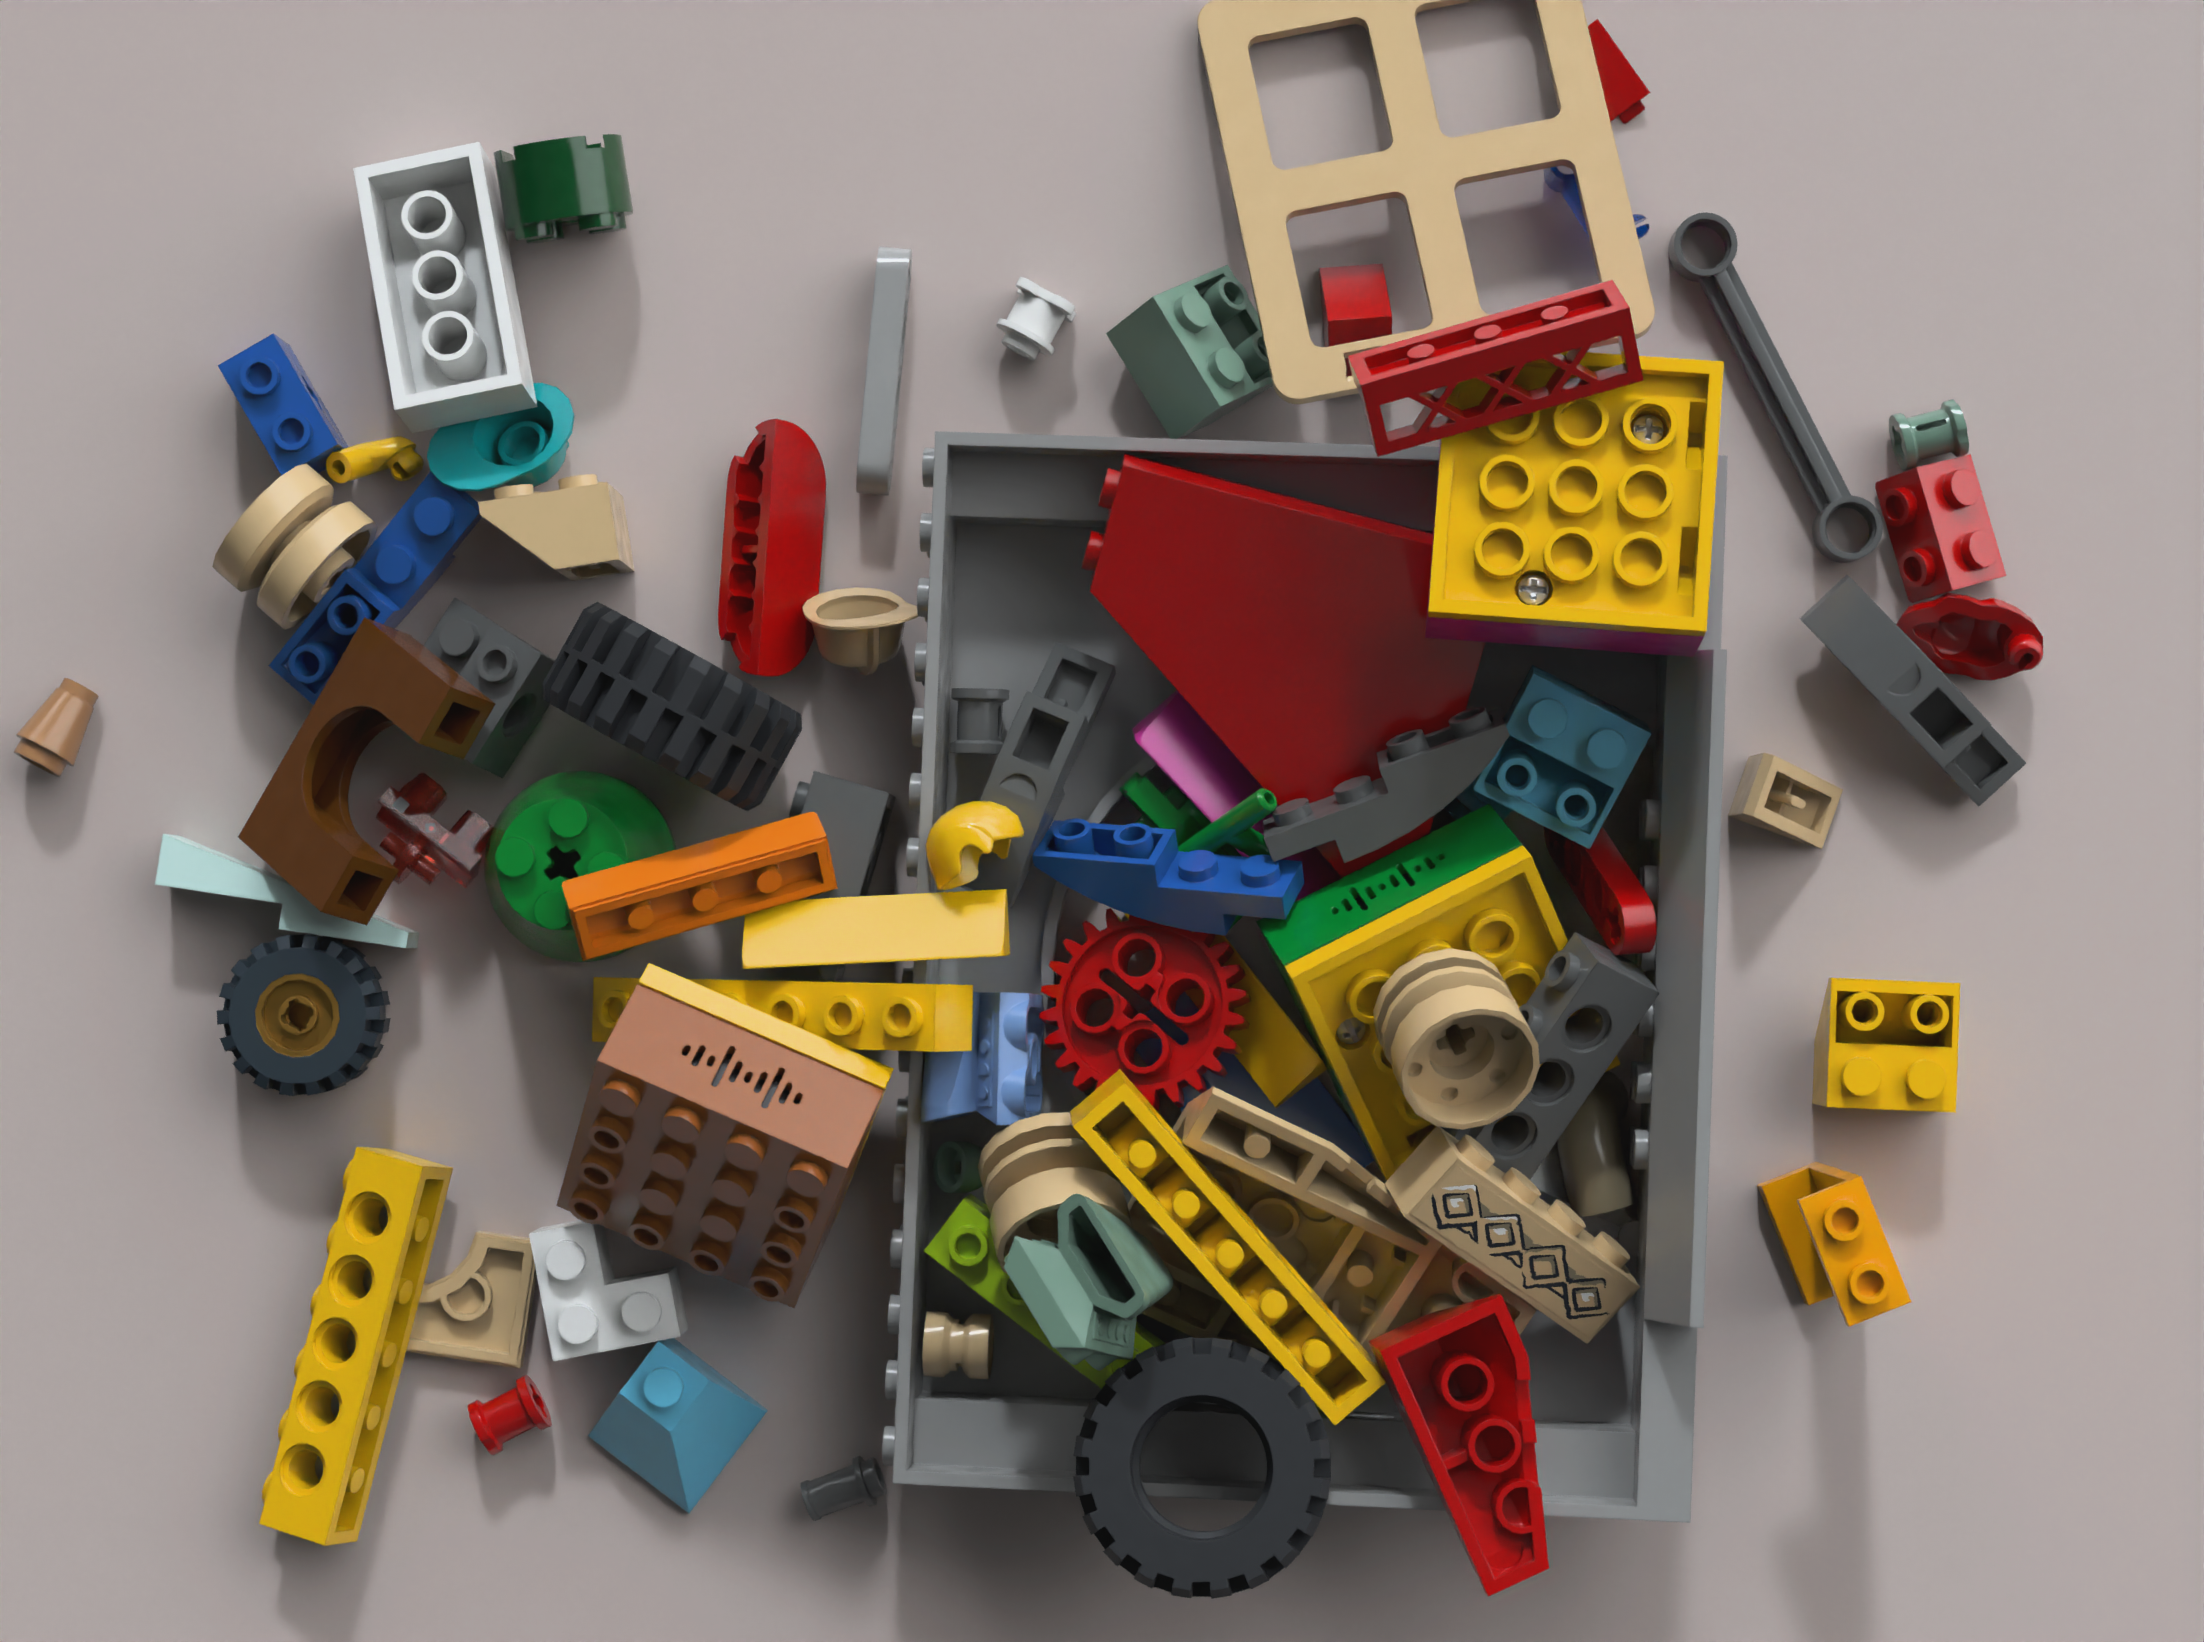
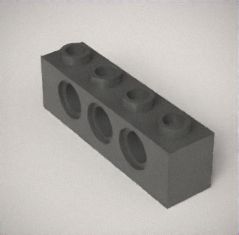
M1575 932L1564 949L1557 952L1551 958L1546 967L1544 978L1527 1003L1519 1007L1538 1043L1540 1064L1544 1063L1539 1068L1532 1090L1513 1111L1491 1124L1464 1130L1441 1128L1459 1141L1465 1134L1471 1136L1495 1159L1493 1165L1504 1173L1513 1167L1530 1180L1659 995L1658 990L1636 963L1620 955H1614L1609 949ZM1581 1009L1578 1014L1569 1018L1575 1011ZM1506 1117L1503 1121L1497 1123L1500 1119Z

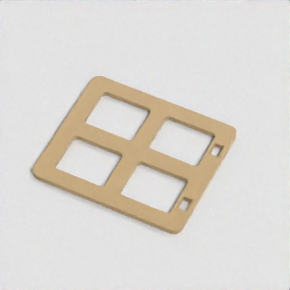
M1212 0L1201 9L1197 20L1200 45L1274 390L1281 399L1291 404H1306L1357 394L1359 392L1354 383L1353 376H1346L1345 358H1348L1349 355L1491 315L1485 313L1479 303L1454 191L1463 184L1550 167L1566 166L1573 171L1599 282L1613 280L1630 307L1636 339L1644 336L1649 331L1655 315L1654 302L1582 0H1533L1559 114L1551 119L1458 137H1448L1440 130L1415 16L1424 10L1476 0ZM1359 24L1367 30L1392 145L1385 151L1286 170L1277 168L1271 158L1249 56L1250 47L1258 42L1346 25ZM1390 198L1402 200L1407 207L1432 322L1426 328L1330 347L1322 348L1314 345L1311 341L1286 227L1287 222L1297 216ZM1618 337L1594 343L1590 348L1619 343Z

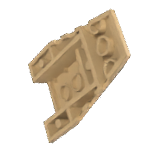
M1211 1087L1188 1102L1174 1125L1173 1130L1183 1140L1182 1144L1190 1148L1375 1361L1376 1359L1368 1341L1429 1313L1501 1294L1519 1335H1521L1536 1313V1308L1404 1218L1385 1184L1332 1142L1215 1087ZM1132 1196L1128 1209L1133 1229L1152 1243L1173 1277L1172 1290L1142 1312V1314L1194 1338L1213 1337L1266 1350L1265 1354L1278 1361L1138 1200Z

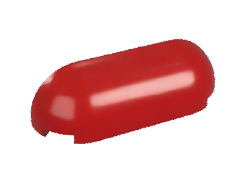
M770 419L758 424L755 427L758 434L748 446L744 456L734 455L731 461L727 479L718 603L719 635L721 640L730 641L736 657L741 662L739 669L752 675L771 677L786 674L794 669L806 656L815 635L812 623L805 618L802 607L807 600L819 594L826 500L825 469L815 443L802 428L794 423L780 419Z

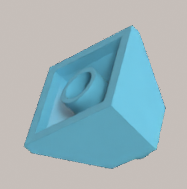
M675 1338L656 1343L588 1436L678 1506L690 1513L768 1410Z

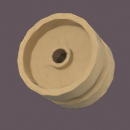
M307 463L295 466L280 476L258 496L224 538L215 554L212 566L240 592L260 587L256 605L284 630L292 628L306 619L343 571L353 568L373 542L378 528L376 523L351 501L331 507L334 488Z

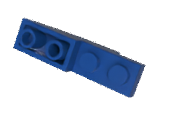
M430 471L353 568L343 571L268 666L314 705L364 617L395 629L456 558L453 553L482 518L478 502L465 491H458L443 485Z
M1078 818L1064 821L1054 820L1032 855L1036 868L1061 884L1096 902L1157 924L1224 936L1228 933L1237 915L1286 919L1305 883L1302 861L1280 859L1273 862L1269 855L1244 857L1214 854L1207 850L1178 851L1175 829L1150 828L1141 823L1112 825L1089 823L1084 819Z

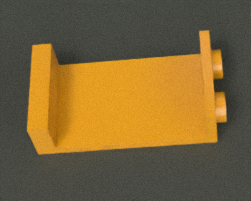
M1813 1162L1757 1185L1805 1304L1809 1306L1835 1296L1845 1324L1850 1327L1911 1302L1862 1176L1819 1162Z

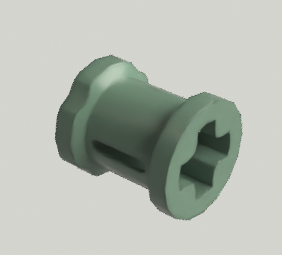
M1953 399L1944 401L1941 404V409L1908 418L1904 414L1898 413L1891 415L1889 418L1891 444L1902 470L1906 471L1915 468L1919 460L1950 452L1956 457L1967 455L1969 452L1966 422L1960 406Z

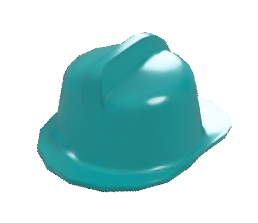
M533 383L537 407L440 427L431 438L427 451L431 473L443 485L458 491L480 492L503 484L508 486L531 484L534 488L547 482L558 473L565 461L566 451L569 447L568 439L572 434L575 417L569 398L557 387L545 383Z

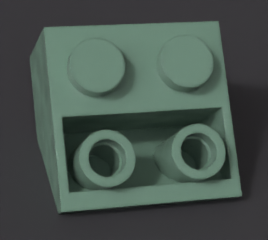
M1228 265L1151 297L1106 333L1170 439H1180L1210 425L1273 386L1258 313L1250 302L1244 286L1236 279Z

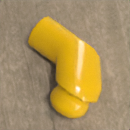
M396 436L360 443L332 452L326 460V470L333 481L346 483L389 468L394 479L404 482L413 478L423 469L424 460L416 453L415 448L417 445L403 436Z

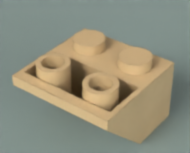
M596 474L576 475L559 479V490L534 492L533 485L531 484L501 487L494 490L495 500L478 502L480 515L571 581L635 571L624 498L608 482H598Z

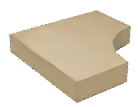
M477 1231L467 1257L450 1275L433 1283L423 1284L406 1352L520 1369L524 1362L537 1277L530 1238Z

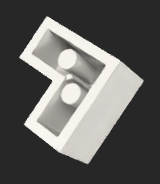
M577 1220L541 1227L529 1233L553 1361L681 1337L689 1329L677 1266L614 1278L604 1226Z

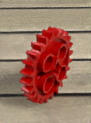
M1111 908L1106 909L1107 928L1099 931L1093 924L1087 920L1084 921L1082 925L1088 940L1083 945H1080L1066 938L1063 944L1073 957L1069 963L1050 961L1048 965L1061 977L1060 984L1041 986L1040 990L1047 998L1056 1002V1007L1039 1013V1019L1045 1024L1058 1026V1030L1052 1032L1044 1039L1045 1045L1051 1050L1067 1049L1058 1058L1055 1065L1063 1073L1079 1068L1072 1084L1081 1092L1089 1089L1096 1082L1097 1089L1121 1069L1157 1112L1160 1107L1161 1095L1167 1094L1172 1102L1181 1108L1184 1106V1087L1190 1084L1201 1094L1207 1091L1206 1083L1202 1077L1207 1070L1222 1077L1228 1074L1225 1067L1218 1060L1221 1052L1240 1055L1242 1051L1229 1035L1230 1031L1249 1029L1250 1023L1244 1017L1234 1013V1008L1251 1002V997L1244 990L1231 988L1232 985L1246 976L1245 971L1240 965L1222 966L1229 960L1234 951L1226 941L1210 947L1216 934L1192 933L1189 930L1157 924L1129 915V920L1122 921ZM1143 949L1154 950L1156 959L1153 968L1145 975L1139 977L1129 976L1127 969L1132 955ZM1107 970L1111 971L1145 1001L1152 1002L1169 1021L1189 1036V1041L1184 1045L1178 1044L1147 1016L1138 1013L1124 997L1102 981V973ZM1192 988L1203 990L1205 995L1204 1004L1196 1014L1188 1017H1181L1176 1014V1001L1183 992ZM1102 998L1112 999L1114 1010L1111 1018L1104 1025L1097 1027L1088 1026L1086 1016L1090 1005ZM1149 1038L1161 1039L1163 1047L1158 1061L1147 1067H1137L1134 1061V1053L1137 1046Z

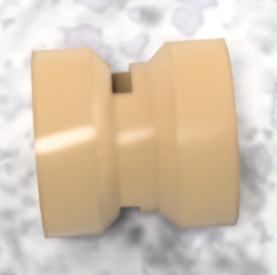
M928 1311L925 1318L922 1362L924 1376L944 1377L950 1371H958V1367L961 1366L963 1372L969 1378L989 1379L992 1370L994 1347L993 1314L973 1313L965 1321V1324H961L960 1319H953L948 1312Z

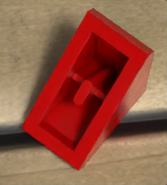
M1383 263L1319 268L1324 347L1392 335V312ZM1345 358L1346 376H1352L1349 360Z

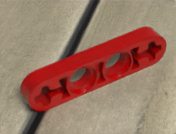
M1543 826L1545 843L1550 856L1610 951L1614 955L1650 953L1655 945L1657 929L1653 904L1603 826L1590 849Z

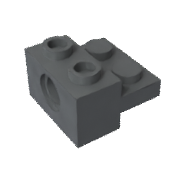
M454 597L424 644V647L495 703L493 710L466 754L465 759L484 770L504 778L550 706V703L543 700L542 683L555 660Z

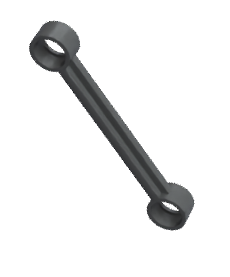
M1708 212L1694 214L1684 220L1673 233L1668 247L1670 262L1675 271L1683 278L1700 283L1818 513L1812 526L1815 546L1823 556L1834 562L1849 563L1870 554L1879 544L1883 533L1880 513L1868 500L1858 496H1851L1732 264L1738 246L1737 236L1733 227L1726 219L1717 214ZM1689 228H1710L1723 240L1725 256L1715 268L1699 269L1692 266L1684 258L1681 244L1682 238ZM1836 509H1854L1867 521L1869 527L1868 540L1859 552L1846 553L1840 551L1829 541L1826 530L1827 521Z

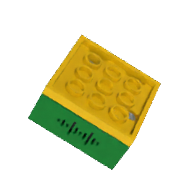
M1490 804L1294 902L1286 919L1262 918L1256 921L1315 1048L1327 1068L1326 1071L1350 1121L1353 1123L1358 1135L1386 1180L1394 1174L1436 1126L1416 1115L1404 1097L1393 1073L1392 1065L1386 1058L1383 1047L1375 1034L1373 1010L1381 987L1400 966L1423 953L1448 948L1475 952L1495 964L1519 1008L1527 1003L1544 978L1546 967L1551 958L1557 952L1563 950L1568 943L1531 854ZM1581 1009L1575 1011L1569 1018L1578 1014ZM1617 1055L1605 1072L1620 1065ZM1506 1117L1500 1119L1497 1123H1500V1122L1503 1121Z

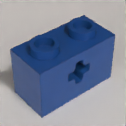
M274 333L218 365L281 476L295 466L306 463L317 473H320L326 469V460L332 452L348 447L292 348Z

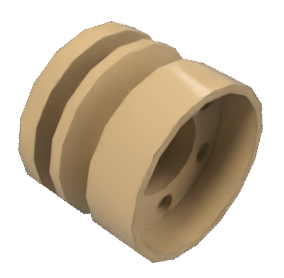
M1448 948L1423 953L1400 966L1381 987L1373 1010L1375 1034L1383 1047L1386 1058L1392 1065L1393 1073L1404 1097L1416 1115L1437 1127L1464 1130L1488 1125L1513 1111L1532 1090L1540 1068L1538 1043L1495 964L1475 952Z
M1070 1112L1043 1113L1018 1120L997 1132L982 1149L978 1171L984 1187V1199L991 1214L989 1223L996 1256L1005 1273L1007 1272L1004 1269V1258L1009 1254L1015 1236L1031 1241L1032 1239L1039 1241L1043 1239L1058 1244V1208L1073 1194L1089 1197L1133 1228L1120 1180L1073 1128Z

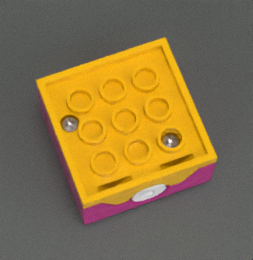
M1568 351L1563 352V353H1560V354L1566 356V354L1568 353ZM1587 352L1579 364L1595 372L1623 364L1620 354ZM1639 356L1643 381L1440 439L1425 638L1694 657L1707 631L1724 361ZM1544 359L1525 363L1512 383L1528 391L1543 387L1558 367ZM1497 371V372H1494V373L1497 374V375H1499V374L1501 373V371ZM1572 374L1569 379L1575 378L1577 376ZM1476 378L1459 382L1446 402L1461 410L1477 406L1491 386ZM1505 393L1502 398L1509 397V395Z

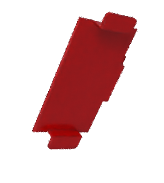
M1597 19L1588 25L1610 122L1618 116L1626 124L1645 110V106L1640 99L1647 96L1650 91Z

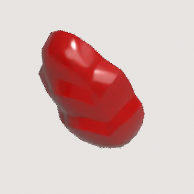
M1947 592L1933 601L1909 606L1896 624L1942 672L1948 674L1966 675L1976 680L1992 681L2011 676L2023 670H2031L2038 666L2043 659V636L2032 619L2017 607L1995 598L1978 600L1967 595Z

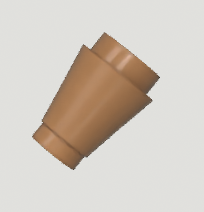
M64 678L59 688L54 690L16 734L21 740L14 753L34 766L60 777L66 765L74 766L94 710L93 706L99 696L83 685Z

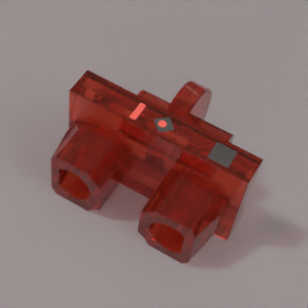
M421 772L409 781L400 791L390 786L378 799V804L381 805V808L376 815V819L392 831L385 836L379 847L396 859L393 866L399 871L393 881L398 885L411 873H414L430 886L440 875L441 870H443L464 888H467L479 873L482 855L486 850L493 826L476 812L467 810L450 830H447L432 816L447 800L448 793L440 784L424 772Z

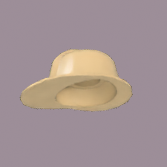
M854 587L820 593L807 600L802 607L805 618L812 623L822 657L833 664L855 667L863 675H872L877 670L878 664L895 657L902 643L905 622L919 617L917 606L905 602L901 597L890 591L877 588Z

